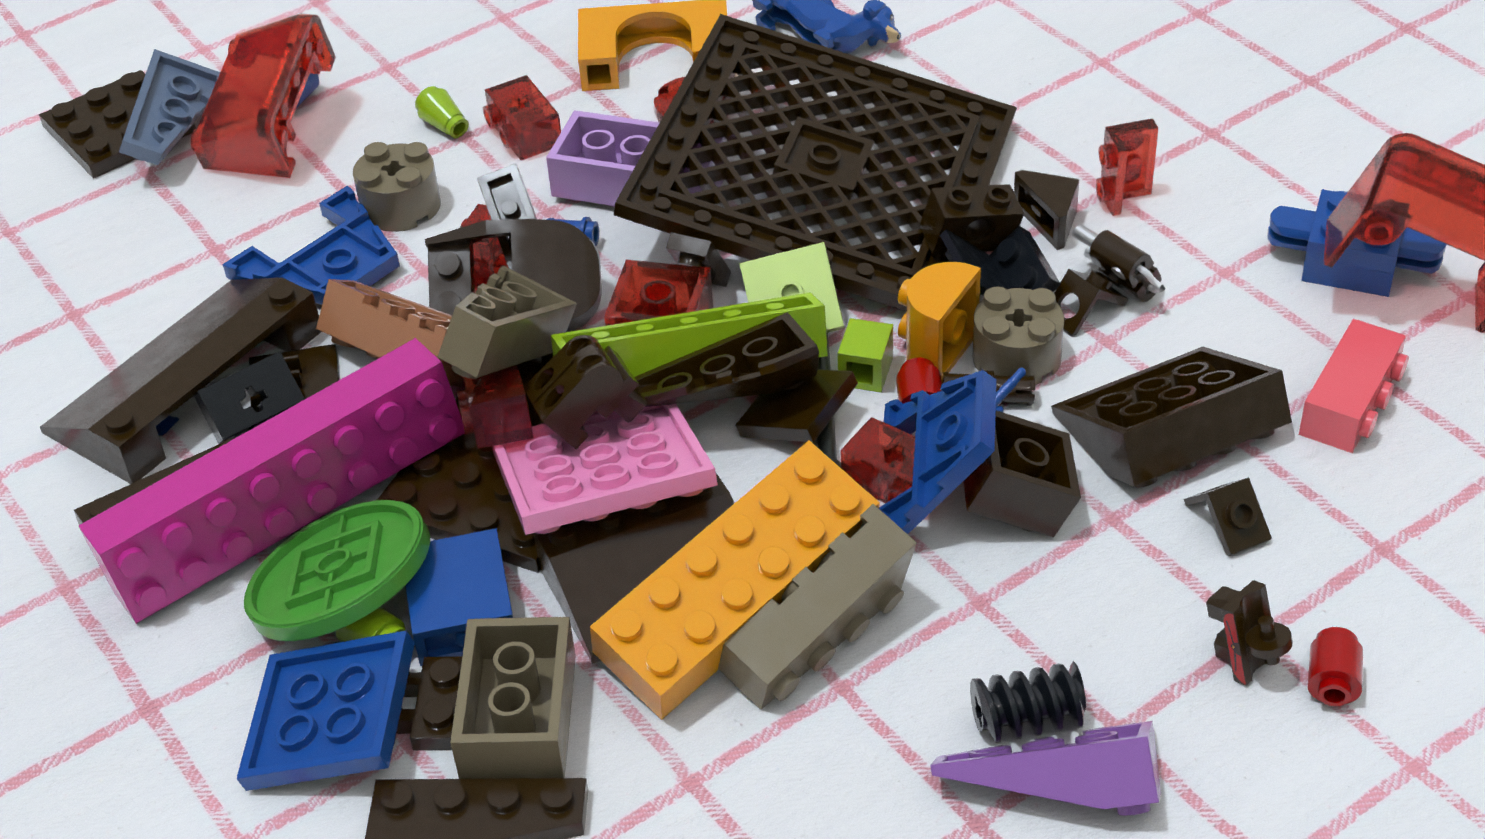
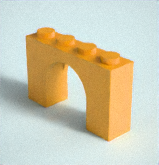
M693 0L578 9V64L582 91L620 89L619 63L627 52L641 45L650 43L674 44L687 50L694 62L720 14L727 16L726 0Z

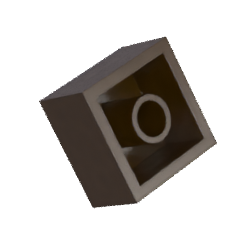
M996 410L995 451L963 481L966 509L968 512L975 513L983 518L995 519L1018 526L1026 531H1034L1054 537L1081 499L1070 434Z

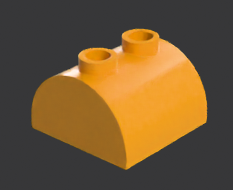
M962 262L937 263L921 269L911 279H906L902 283L898 293V303L906 306L907 312L899 323L898 336L906 339V360L921 357L932 361L939 369L941 379L943 372L949 373L973 342L974 312L980 303V267Z

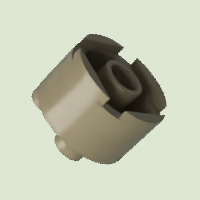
M373 142L364 148V155L354 165L353 178L359 204H363L374 226L378 225L380 230L406 231L418 227L417 220L428 216L429 221L437 214L441 205L434 161L428 152V147L424 143L413 142L410 144L398 143L387 145L383 142Z
M992 287L986 290L984 299L977 305L974 312L972 357L977 370L981 371L982 368L983 370L994 371V375L1012 376L1019 368H1024L1026 370L1025 377L1035 376V385L1042 383V376L1051 371L1052 375H1054L1061 364L1064 314L1056 302L1055 294L1045 288L1031 290Z

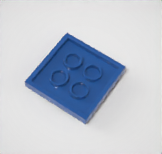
M407 630L269 655L236 778L242 787L249 791L389 768L415 645Z

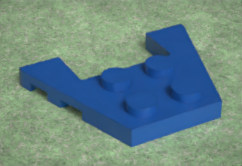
M346 186L319 203L322 216L338 225L337 227L280 263L254 246H251L225 262L223 268L226 277L230 280L282 277L313 292L315 302L322 305L328 279L354 280L371 286L400 267L395 249L378 225L374 226L366 208L356 200L354 191L349 186Z
M984 370L943 383L940 388L942 391L929 395L922 390L913 393L910 397V402L903 404L898 399H895L885 404L883 435L897 444L916 431L912 487L879 507L884 514L907 534L995 451L996 379Z

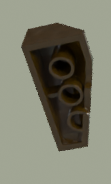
M787 312L634 377L639 383L635 390L648 402L645 407L793 390L801 386L805 380L817 375L819 350L814 341Z

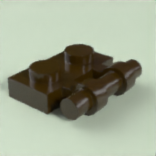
M462 656L424 657L422 671L417 673L409 672L404 697H417L415 709L401 708L396 735L410 734L413 751L452 750L450 742Z

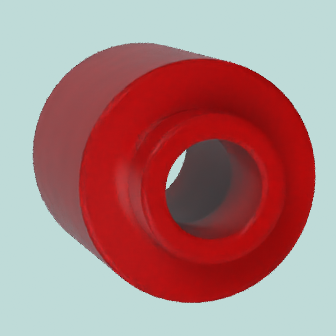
M918 357L909 359L902 364L896 376L898 400L904 404L911 401L910 397L913 393L924 390L931 395L942 391L940 390L942 385L941 373L932 361Z
M1342 627L1325 628L1317 634L1316 639L1310 645L1308 691L1315 699L1326 705L1342 706L1358 699L1362 693L1363 647L1352 631Z

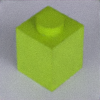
M849 319L837 353L838 370L853 371L858 382L854 389L882 393L893 359V324Z

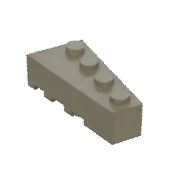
M874 504L860 515L862 520L860 530L851 538L842 532L828 545V550L830 551L821 560L814 573L805 567L792 579V582L782 595L781 599L783 602L781 604L771 599L723 644L718 669L760 710L775 698L778 701L786 699L796 689L802 675L811 668L815 672L822 669L834 656L837 646L846 639L850 643L854 642L868 628L872 617L880 611L883 614L889 613L903 598L904 591L901 588L917 542Z

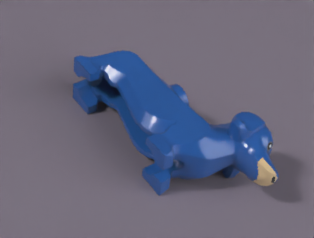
M752 0L753 7L757 10H762L755 16L758 26L775 31L776 23L789 24L803 40L843 53L853 52L866 40L868 45L872 47L876 46L879 40L895 43L901 38V33L895 27L892 10L880 0L868 1L865 3L863 11L853 15L835 8L831 0Z

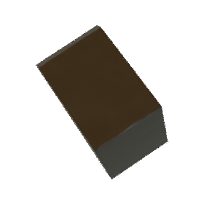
M1026 170L1015 172L1014 193L1024 212V217L1056 250L1064 248L1077 213L1080 179Z

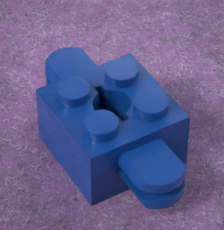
M1324 189L1321 190L1316 211L1288 206H1278L1270 214V226L1267 233L1268 240L1273 246L1306 251L1301 281L1389 297L1395 267L1429 274L1435 273L1442 265L1443 254L1446 249V239L1441 233L1404 227L1409 204L1395 202L1386 198L1377 199L1353 195L1345 191Z

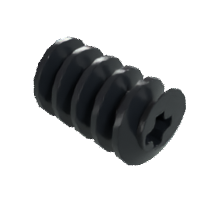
M1074 661L1071 663L1069 671L1063 664H1053L1050 668L1049 676L1043 668L1035 667L1030 671L1028 679L1022 671H1013L1009 676L1008 683L999 674L991 676L988 688L980 678H973L970 682L971 705L976 726L979 732L988 729L995 743L1001 742L1003 726L1010 728L1015 739H1021L1023 723L1029 722L1036 736L1042 735L1043 721L1047 718L1051 721L1055 731L1061 732L1063 730L1064 715H1070L1077 729L1083 728L1086 697L1081 673Z

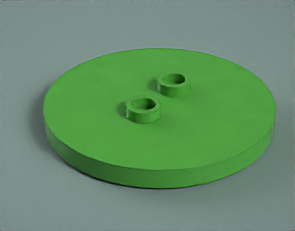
M394 500L363 502L330 513L293 534L262 562L247 586L244 596L245 612L261 635L277 641L306 640L344 628L381 607L413 578L429 551V529L420 513L413 506Z

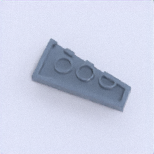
M154 49L119 153L131 156L137 160L159 165L225 87L228 75Z

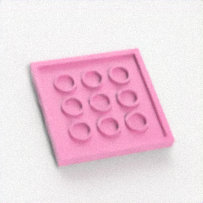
M676 404L645 407L629 423L614 411L607 419L598 411H595L583 424L589 436L577 449L568 444L546 424L490 437L494 456L525 535L531 533H551L558 530L562 525L581 520L598 521L607 517L609 513L628 508L644 509L653 506L659 500L675 496L691 497L700 494L706 488L718 486L715 467Z

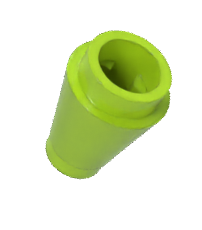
M430 86L421 91L417 96L415 108L420 119L454 139L466 133L469 122L445 89Z

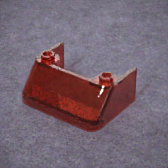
M1401 133L1390 137L1327 219L1324 265L1332 268L1354 238L1372 245H1386L1398 239L1407 227L1485 261V165L1415 134ZM1485 262L1478 270V282L1475 284V330L1481 333L1485 332Z

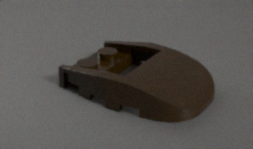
M542 219L484 220L425 239V245L428 248L430 308L453 315L456 305L470 293H475L473 243L481 242L484 238L511 236L513 271L577 303L566 332L575 331L577 328L584 326L594 316L599 307L602 296V283L598 250L588 236L569 223Z

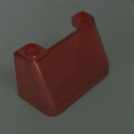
M299 13L239 32L230 41L228 55L198 128L191 135V148L196 153L203 169L291 177L296 161L292 157H287L286 148L287 141H294L296 137L291 124L293 115L309 74H320L321 71L331 72L336 59L318 15Z

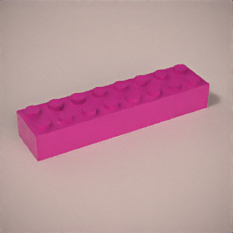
M414 338L78 525L114 594L137 624L467 431L442 362L421 342Z

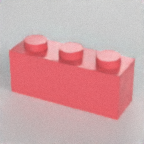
M1353 319L1305 400L1299 435L1353 453L1361 437L1369 438L1378 418L1376 409L1384 410L1394 387V384L1391 383L1392 380L1400 382L1409 360V356L1402 354L1406 335Z

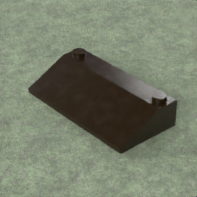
M282 277L230 280L41 425V432L129 484L142 479L166 459L156 425L193 397L198 390L203 389L263 340L287 352L303 348L322 332L316 329L319 314L313 292Z

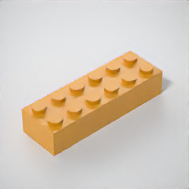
M808 440L590 626L592 652L663 720L719 670L723 644L771 599L781 604L783 602L781 599L782 595L792 582V579L805 567L814 573L821 560L830 551L828 550V545L842 532L851 538L861 528L862 520L860 515L872 504L879 508L880 502Z

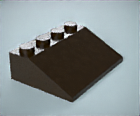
M1207 347L1192 350L1051 406L1053 415L1109 476L1136 488L1152 485L1157 481V477L1171 471L1191 469L1197 465L1198 460L1210 455L1230 453L1236 449L1237 444L1247 440L1267 438L1275 433L1274 429L1292 422L1282 370Z
M717 473L718 486L706 488L695 496H675L659 500L648 508H628L609 513L607 517L598 521L581 520L562 525L558 530L551 533H533L540 571L565 616L570 617L571 627L592 664L601 660L592 652L590 626L734 504L730 492Z

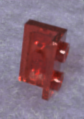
M1153 118L1105 127L1104 144L1100 145L1098 149L1101 178L1096 179V193L1099 201L1105 202L1112 216L1121 214L1123 199L1152 194L1159 129Z

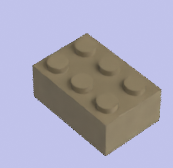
M570 617L483 618L467 620L450 742L459 779L565 778L576 659Z

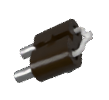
M1082 224L1075 227L1072 236L1088 246L1084 251V256L1093 261L1099 267L1097 270L1107 276L1108 279L1114 282V285L1124 290L1130 297L1147 302L1156 293L1164 292L1165 287L1161 283V275L1158 269L1153 266L1154 261L1149 254L1109 230H1104L1097 234Z

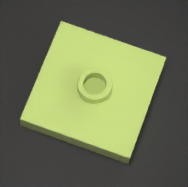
M824 242L739 263L748 302L811 292L825 305L826 333L845 329Z

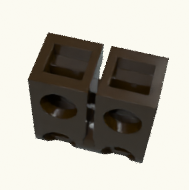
M590 335L576 336L568 341L523 387L542 422L575 449L588 438L589 435L583 424L595 411H598L606 419L614 411L629 423L648 403L635 390L639 383L618 353L610 346H607L604 350L599 341Z

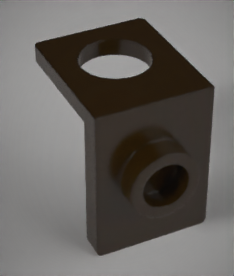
M1068 269L1060 282L1061 285L1054 292L1056 302L1060 307L1062 300L1069 294H1075L1079 299L1080 306L1076 315L1072 318L1064 317V329L1072 335H1077L1098 299L1125 306L1129 299L1112 287L1114 284L1112 280L1095 270H1091L1088 275Z
M1249 477L1226 483L1183 499L1186 506L1206 501L1226 555L1235 554L1272 539Z

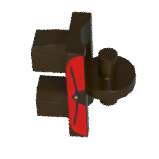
M1252 580L1241 591L1222 586L1208 598L1206 602L1208 616L1224 623V628L1216 635L1214 641L1216 657L1231 663L1234 681L1247 686L1252 681L1253 673L1256 669L1265 664L1270 666L1278 664L1280 657L1288 653L1292 648L1293 639L1289 628L1274 622L1273 617H1271L1266 584Z

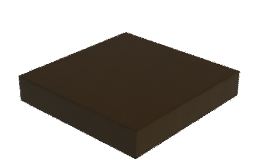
M818 370L816 376L805 380L798 388L759 395L735 426L740 436L745 438L803 442L810 440L814 442L854 390L858 382L853 371Z

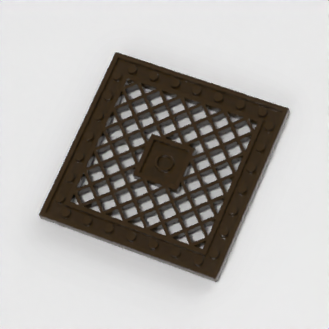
M720 14L617 198L614 216L669 234L672 232L712 241L717 250L749 260L824 242L836 289L907 311L906 306L898 303V293L902 283L906 279H911L918 271L927 266L950 262L945 254L932 255L920 228V222L931 189L990 185L1017 107ZM761 68L763 71L753 73L751 69ZM797 79H798L799 82H800V83L794 84V85H791V84L789 83V81L797 80ZM774 85L776 89L766 90L764 87ZM747 90L751 92V94L741 96L739 93ZM835 91L838 95L829 97L826 93ZM812 97L814 101L804 102L802 98ZM787 102L789 105L787 107L779 108L777 104ZM873 103L875 106L874 108L867 109L864 105ZM763 108L765 112L755 114L752 110ZM849 109L851 113L842 114L839 110ZM735 113L739 115L738 118L729 119L727 117V115ZM825 114L827 117L826 119L817 120L815 116ZM910 115L913 119L905 121L902 117ZM887 121L889 125L881 127L877 122ZM775 125L778 130L768 132L765 127ZM862 126L865 131L856 133L853 128ZM948 127L951 132L943 133L940 128ZM750 131L753 134L752 136L743 138L740 135V133ZM924 132L927 136L926 138L919 139L916 134ZM721 137L727 139L726 142L716 143L714 140ZM898 138L903 141V143L896 145L892 142V140ZM783 144H784V146H783V148H782V150H781L778 145H783ZM874 144H876L879 147V149L873 150ZM960 145V147H959V149H958V151H957L954 146ZM761 149L766 152V154L755 156L753 151ZM938 150L941 153V156L933 157L930 152ZM738 155L741 160L730 162L727 157ZM912 156L917 159L916 162L912 163L906 160V158ZM713 161L715 166L703 168L701 163ZM890 162L893 167L884 169L881 164ZM687 167L689 172L683 173L685 168ZM774 168L773 174L769 175L766 170ZM865 168L869 173L863 174ZM951 169L949 175L944 170ZM752 174L754 179L743 181L740 176ZM928 174L932 180L924 182L920 176ZM726 180L729 185L717 187L714 182ZM904 180L908 185L899 188L895 182ZM700 186L702 191L692 194L688 190V188ZM789 186L793 189V192L785 194L780 190V188ZM880 187L883 192L874 194L871 188ZM765 192L768 198L757 200L754 195ZM854 193L857 195L858 198L852 199ZM739 199L742 203L731 207L727 201ZM830 199L833 204L823 207L819 201ZM919 199L923 205L913 207L910 201ZM804 205L808 210L797 213L794 207ZM894 205L895 208L898 210L896 212L888 213L885 207ZM779 212L782 217L771 220L767 214ZM869 212L872 218L863 220L859 214ZM844 218L848 224L837 226L833 220ZM818 224L822 229L821 231L811 233L807 227ZM908 224L912 231L903 233L899 227ZM884 231L888 237L877 239L873 233ZM858 237L862 244L852 246L848 240ZM921 244V247L918 252L914 248V246ZM898 250L903 256L892 259L888 253Z

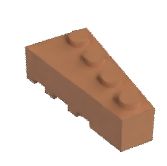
M328 279L316 329L332 336L331 341L333 343L346 347H357L366 351L368 356L377 359L414 338L437 357L452 315L354 280ZM438 358L443 364L450 386L462 387L463 381L471 380L470 378L458 375L452 370L451 364Z

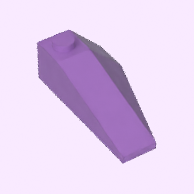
M1153 721L1082 731L1083 735L1075 738V743L1066 745L1064 739L1050 736L1034 739L1035 741L1023 744L1021 752L1012 753L1011 746L999 745L938 756L930 765L932 776L1099 809L1117 808L1118 815L1123 816L1149 812L1151 810L1150 804L1159 803L1161 795Z

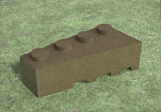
M502 266L497 274L494 273L489 277L487 285L482 283L478 286L476 293H470L456 305L437 357L451 364L452 370L458 375L477 379L478 377L553 353L551 335L567 331L577 303Z

